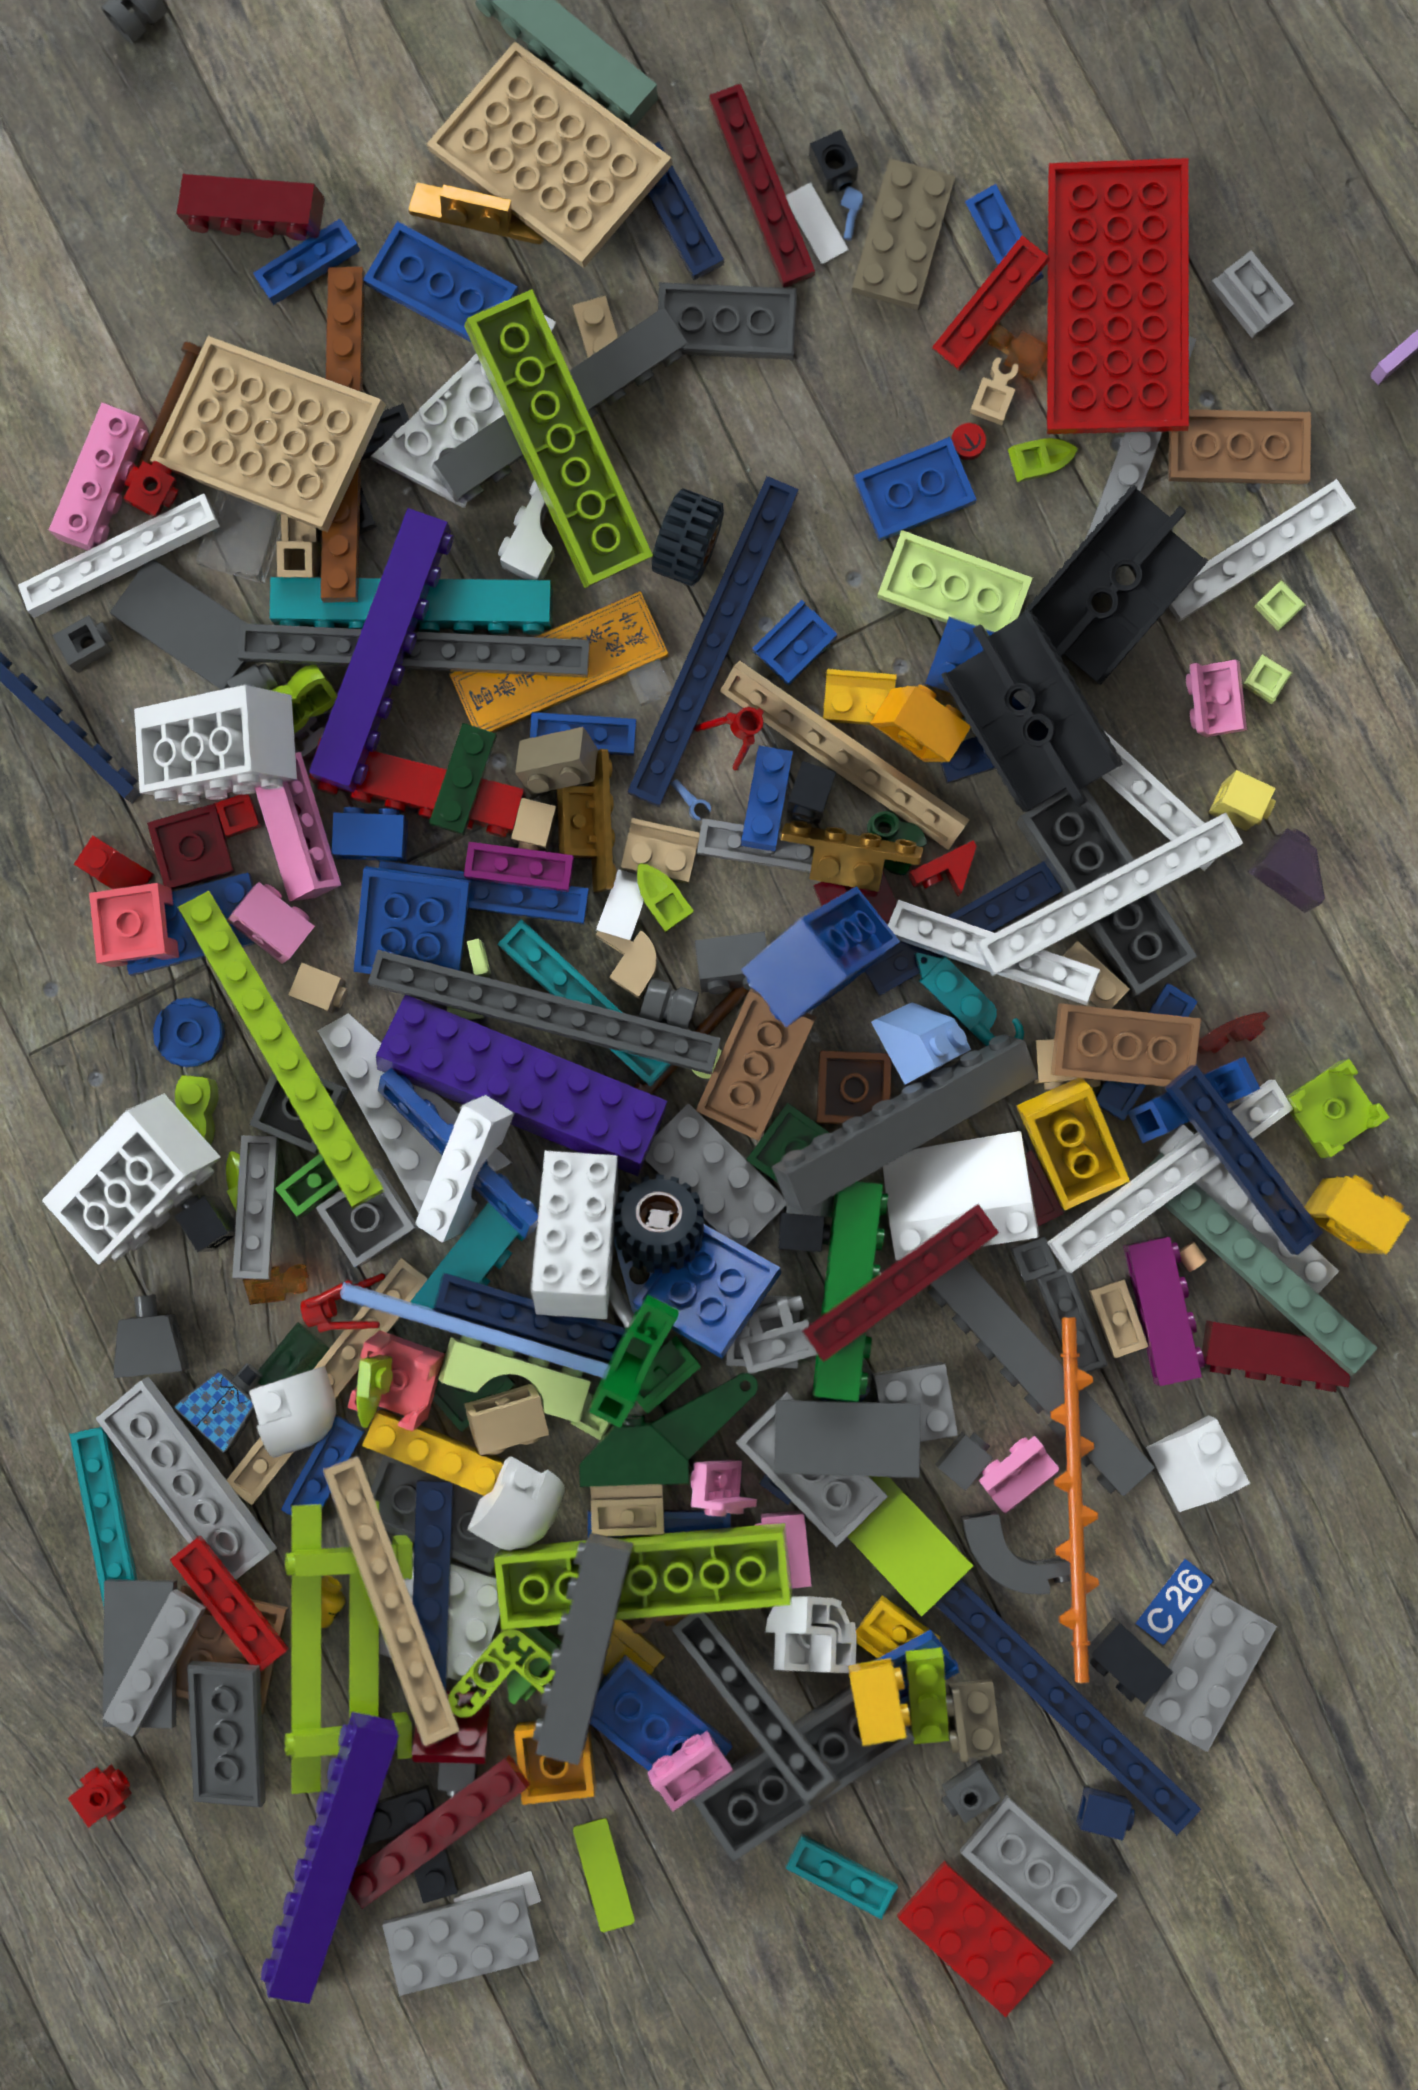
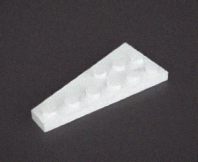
M545 316L552 332L556 321ZM477 353L370 458L465 508L467 502L464 498L457 502L454 501L433 470L432 465L433 462L504 415Z
M346 1014L317 1031L419 1213L442 1155L378 1092L380 1077L384 1074V1072L377 1070L376 1053L381 1042L353 1016ZM413 1085L414 1091L423 1100L428 1099L434 1104L439 1116L447 1124L455 1126L459 1116L455 1109L438 1094ZM497 1148L487 1158L488 1165L495 1172L513 1163Z

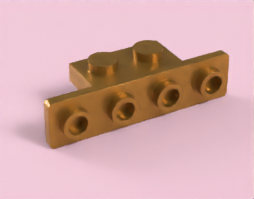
M418 183L415 187L409 205V214L412 216L541 245L544 238L512 214L511 200L448 185L438 188Z
M599 749L597 751L594 781L589 782V786H569L557 789L559 854L573 855L574 858H592L593 892L613 889L617 875L612 857V848L615 844V832L611 828V813L614 807V799L612 794H610L609 779L612 775V762L609 759L608 749Z
M805 821L785 823L780 837L782 841L815 846L810 880L849 887L857 886L860 889L879 892L885 859L920 865L923 847L916 846V843L910 840L886 841L881 840L880 836L872 833H863L858 836L847 834L846 830L838 827H827L826 830L812 827L810 823Z

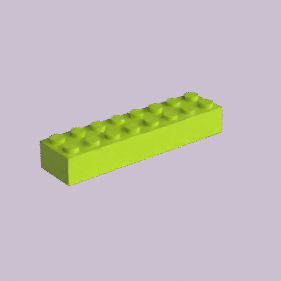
M531 289L468 317L464 327L584 588L651 558L653 554L533 290Z
M785 1523L614 1538L633 1543L615 1620L791 1605L793 1593ZM587 1540L530 1545L527 1548L513 1549L512 1551L500 1548L494 1557L502 1630L560 1625L563 1612L570 1613L572 1600L566 1599L570 1580L572 1577L578 1579L581 1565L575 1564L578 1546L580 1542L586 1543Z

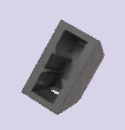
M156 1294L134 1297L136 1318L119 1320L117 1325L114 1378L178 1372L189 1369L176 1315L157 1314Z

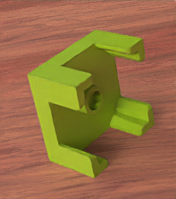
M1350 1059L1338 1061L1286 1096L1293 1107V1110L1289 1113L1320 1158L1334 1156L1345 1148L1344 1144L1365 1130L1375 1128L1390 1118L1380 1103H1371L1353 1076L1357 1075L1358 1071Z

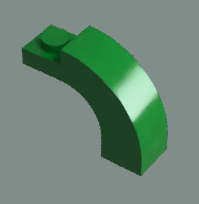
M647 1294L638 1312L636 1311L608 1363L590 1404L589 1413L619 1428L622 1426L636 1402L639 1390L653 1359L677 1320L679 1310Z

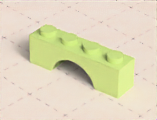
M461 1336V1339L450 1338L438 1376L442 1383L477 1393L487 1381L496 1376L504 1374L520 1375L530 1380L541 1398L544 1413L579 1422L591 1384L590 1380L582 1376V1371L565 1366L560 1370L550 1367L549 1361L529 1356L528 1360L515 1356L516 1351L495 1346L494 1350L481 1346L482 1341L466 1336Z

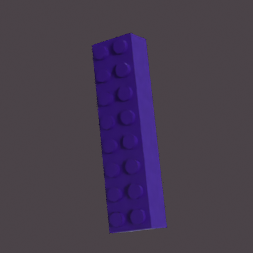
M406 994L376 1053V1064L379 1071L385 1073L392 1068L398 1075L406 1076L413 1085L462 1105L487 1095L514 1113L511 1125L579 1153L617 1156L618 1169L638 1176L667 1106V1101Z

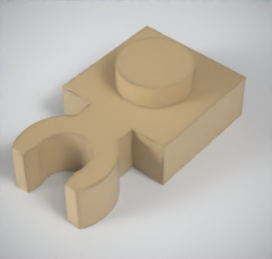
M997 357L991 367L993 381L982 378L970 414L1002 425L1015 392L1014 388L1006 385L1015 380L1018 364L1014 363L1011 372L1003 374L999 371L1001 358Z

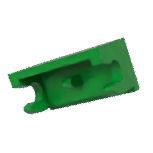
M677 1336L672 1338L657 1352L639 1390L636 1401L647 1414L702 1366Z

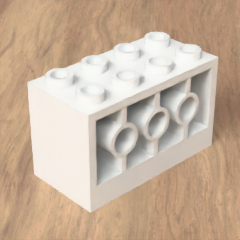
M241 685L134 709L139 791L143 794L155 795L156 801L178 799L181 805L199 804L200 798L203 797L209 800L225 799L229 792L234 794L255 793V787L261 786L262 789H278L283 787V782L297 780L292 697L289 694Z
M162 1094L128 1109L42 1201L98 1265L111 1258L116 1262L131 1249L136 1251L150 1239L147 1233L152 1228L156 1230L171 1217L168 1211L173 1206L179 1207L192 1196L191 1187L195 1183L200 1185L214 1173L211 1167L221 1157L165 1094Z
M545 1151L531 1290L536 1314L598 1319L608 1318L615 1234L614 1208L617 1203L619 1186L617 1156Z

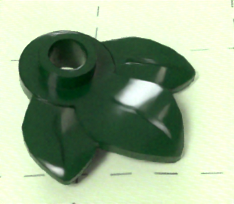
M878 812L868 821L867 833L876 834L881 837V840L895 842L899 839H905L915 842L916 846L924 847L927 844L924 833L917 825L901 822L891 812ZM884 826L888 827L890 832L881 833L878 829ZM887 859L884 862V868L896 875H906L911 867L910 863Z

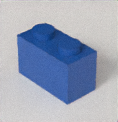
M345 807L343 808V813H333L331 854L336 859L406 862L408 820L404 815H399V810L384 808L378 809V814H364L365 809Z

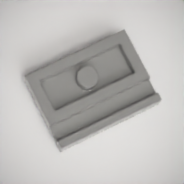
M1252 251L1227 268L1220 276L1214 278L1209 285L1251 338H1254L1261 330L1275 322L1294 305V302Z

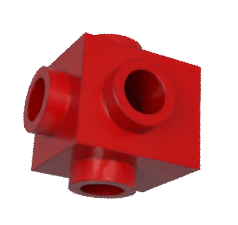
M155 460L152 465L142 461L139 468L133 466L125 481V485L129 486L123 497L125 502L153 518L161 514L164 506L170 509L179 492L178 489L174 488L176 485L175 478L170 476L172 470ZM150 484L157 485V488L153 491L146 490Z
M112 1764L103 1771L96 1766L79 1779L83 1786L70 1795L68 1800L89 1828L104 1816L110 1821L126 1808L124 1801L132 1794L129 1789L130 1782L126 1775L119 1769L115 1770Z

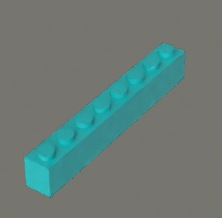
M270 577L269 619L274 625L362 629L381 578H359L358 602L323 603L321 600V578ZM439 579L435 588L430 587L426 600H429L427 614L423 621L418 620L415 627L418 628L419 632L439 633V629H453V632L458 634H472L474 629H488V632L491 634H508L509 629H521L525 634L540 635L544 633V630H552V584L550 580Z

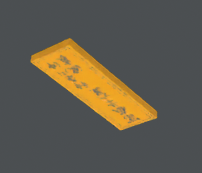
M640 591L536 636L537 638L589 640L588 678L459 671L449 675L471 725L494 733L531 717L532 712H543L667 658L669 654Z

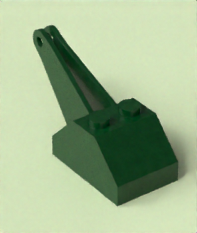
M747 1372L740 1373L736 1377L654 1421L645 1420V1414H629L620 1428L613 1425L579 1464L580 1487L689 1484V1459L756 1394L758 1390L757 1379ZM748 1381L751 1384L750 1388L742 1390L740 1387L741 1382Z

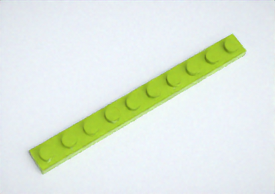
M210 891L179 906L180 914L352 1209L383 1193L384 1188Z

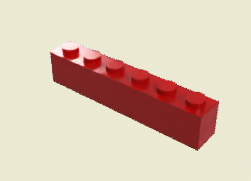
M369 751L365 762L368 765L366 778L362 785L357 784L354 792L315 779L311 774L309 775V779L318 785L317 790L337 795L338 790L351 793L350 798L356 801L370 804L372 799L384 801V807L405 812V808L408 807L419 810V816L430 819L447 769L376 751ZM483 779L467 829H472L473 824L487 827L486 833L506 838L507 833L513 834L521 798L526 799L525 790Z

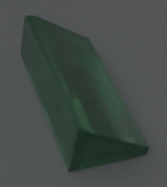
M297 1322L258 1370L263 1376L258 1383L264 1386L313 1370L330 1348L301 1323Z

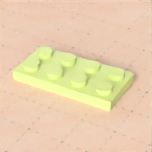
M902 530L877 598L947 623L950 616L976 626L981 624L985 629L996 632L1018 618L1033 578Z

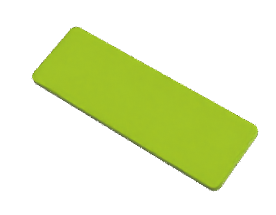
M601 1818L574 1826L573 1833L600 1931L607 1932L634 1924L635 1918L608 1820Z

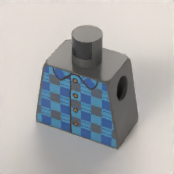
M246 1363L235 1376L227 1369H221L180 1400L173 1408L218 1449L225 1453L232 1449L255 1413L249 1390L263 1376L249 1363Z

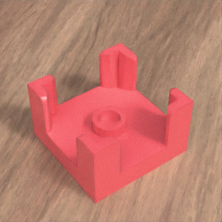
M159 883L89 893L96 963L117 967L128 965L127 961L154 957L161 960L179 958L177 940L168 937L164 904L173 905L172 888Z
M379 1330L364 1342L361 1358L365 1359L368 1356L373 1357L380 1354L392 1357L391 1370L393 1379L390 1391L382 1394L379 1407L404 1415L398 1422V1426L413 1432L429 1416L445 1354ZM357 1387L351 1392L347 1407L357 1411Z

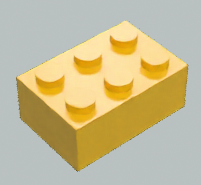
M1076 1078L1016 1105L1047 1180L1064 1210L1130 1182L1093 1090L1083 1078Z
M1356 1175L1353 1178L1348 1176L1323 1178L1304 1207L1319 1227L1359 1253L1388 1254L1411 1218L1402 1212L1404 1206L1386 1195L1383 1198L1371 1192L1373 1186Z

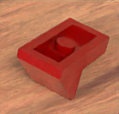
M93 835L74 863L75 866L111 889L146 885L154 875Z
M974 840L910 871L908 877L913 887L916 888L923 885L924 889H928L944 880L942 874L946 873L957 897H959L963 891L977 847Z

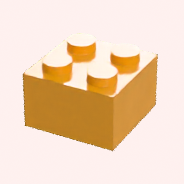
M918 685V687L892 688L870 722L874 727L924 762H950L971 728L963 720L964 715L961 711L951 705L943 706L935 700L937 695L923 685Z
M537 1721L517 1723L514 1731L517 1763L519 1769L531 1784L521 1792L522 1805L595 1796L597 1786L590 1727L579 1765L536 1754L539 1741L533 1740V1734Z

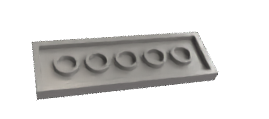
M149 1376L137 1383L96 1418L97 1422L186 1541L190 1544L201 1535L235 1580L277 1548Z

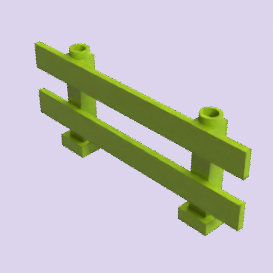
M375 1501L379 1511V1501ZM321 1504L291 1506V1553L285 1554L286 1575H291V1733H285L286 1756L291 1755L292 1794L321 1792V1756L338 1755L341 1747L338 1741L342 1726L321 1728L322 1575L349 1574V1720L352 1712L379 1717V1623L350 1544L349 1547L321 1549ZM407 1535L392 1536L391 1546L403 1579H412V1542ZM406 1712L392 1713V1720H394L399 1734L394 1754L397 1759L412 1758V1722Z

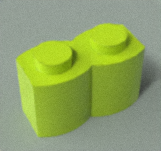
M308 665L301 668L291 677L288 684L271 690L291 695L294 734L306 725L310 717L320 715L330 709L337 698V693L317 665Z
M182 1075L175 1089L176 1107L211 1146L215 1134L212 1114L216 1109L219 1098L217 1082L210 1078Z

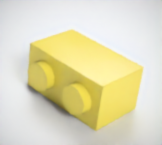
M1236 770L1222 782L1208 814L1218 817L1227 813L1234 826L1247 831L1255 824L1260 825L1263 819H1268L1276 803V800L1271 798L1276 788Z

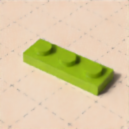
M942 1647L905 1651L911 1731L915 1739L913 1740V1745L949 1741Z

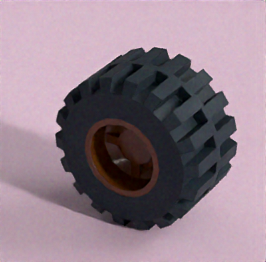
M682 488L673 498L661 525L653 550L652 571L693 587L701 579L715 547L724 517L723 503Z
M656 1175V1179L650 1180L649 1176L641 1178L640 1184L634 1181L628 1185V1192H621L619 1203H616L614 1208L616 1245L618 1250H622V1256L626 1261L632 1259L635 1268L640 1269L642 1266H645L649 1273H654L655 1269H662L663 1274L670 1273V1267L673 1266L679 1270L684 1267V1260L691 1262L695 1258V1251H700L702 1238H704L703 1204H700L699 1195L697 1192L691 1193V1186L685 1182L680 1185L679 1178L671 1176L670 1180L664 1179V1175Z

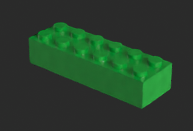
M857 1181L835 1194L821 1316L880 1274V1265L874 1264L875 1251L882 1250L884 1229L878 1228L879 1216L886 1215L888 1193H882L883 1184ZM866 1331L825 1361H822L816 1355L812 1395L858 1402L859 1394H866L868 1373L862 1372L863 1358H870L872 1337L866 1336Z

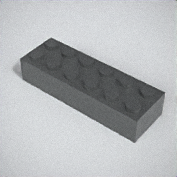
M1086 786L1081 789L1088 801L1084 805L1078 807L1067 788L1021 815L1016 822L1041 862L1044 861L1050 869L1064 897L1134 861ZM1155 891L1085 927L1117 978L1130 989L1127 992L1130 998L1140 994L1197 957Z
M851 1684L794 1722L842 1783L824 1800L915 1740L911 1729L907 1726L904 1727L906 1738L863 1746ZM761 1745L731 1764L732 1771L693 1797V1802L732 1862L813 1808L804 1802Z

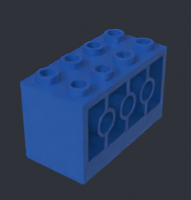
M856 886L802 917L743 967L741 971L747 977L750 987L760 993L768 1003L772 1015L779 1021H782L787 1027L843 990L900 943V940Z

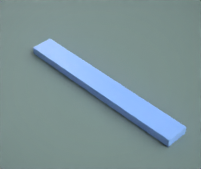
M346 1282L343 1283L340 1292L342 1299L595 1376L602 1377L608 1366V1363L437 1312L432 1308Z

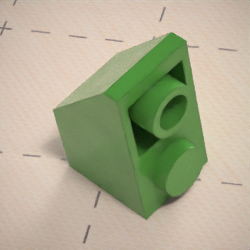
M544 1626L522 1628L552 1655L555 1648L561 1649L562 1642ZM515 1635L508 1642L505 1649L508 1652L512 1649L519 1651L522 1654V1658L518 1662L524 1665L527 1656L535 1650L529 1646L527 1652L523 1651L518 1645L520 1638ZM535 1658L531 1661L530 1671L534 1676L539 1677L544 1670L548 1673L550 1672V1665L546 1659ZM515 1669L507 1675L508 1699L513 1705L520 1698L527 1701L536 1691V1688Z

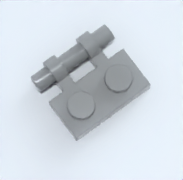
M800 1295L789 1299L786 1296L776 1298L775 1303L758 1307L746 1324V1326L750 1325L752 1335L740 1338L739 1343L748 1374L817 1355L801 1332L809 1325L808 1320L793 1323L791 1316L792 1312L804 1309ZM781 1316L782 1327L765 1332L762 1331L761 1321Z

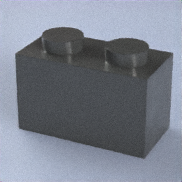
M765 931L695 940L701 993L723 994L728 992L729 989L741 987L750 990L751 987L747 982V977L741 969L767 948Z

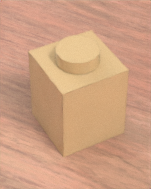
M521 798L511 837L514 844H518V848L548 852L558 814L556 806Z
M301 963L288 995L333 1013L335 1007L341 1008L348 989L344 987L346 981L342 978Z

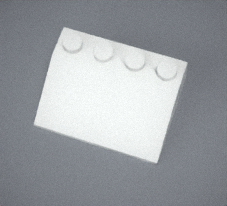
M1021 1131L916 1148L883 1166L885 1190L888 1193L889 1223L896 1260L901 1259L978 1203L999 1232L998 1235L983 1246L1038 1238L1040 1236Z

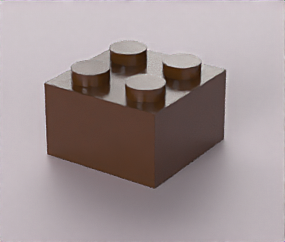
M820 1051L816 1123L842 1125L850 1118L863 1116L872 1111V1107L876 1103L890 1100L892 1060L888 1053Z

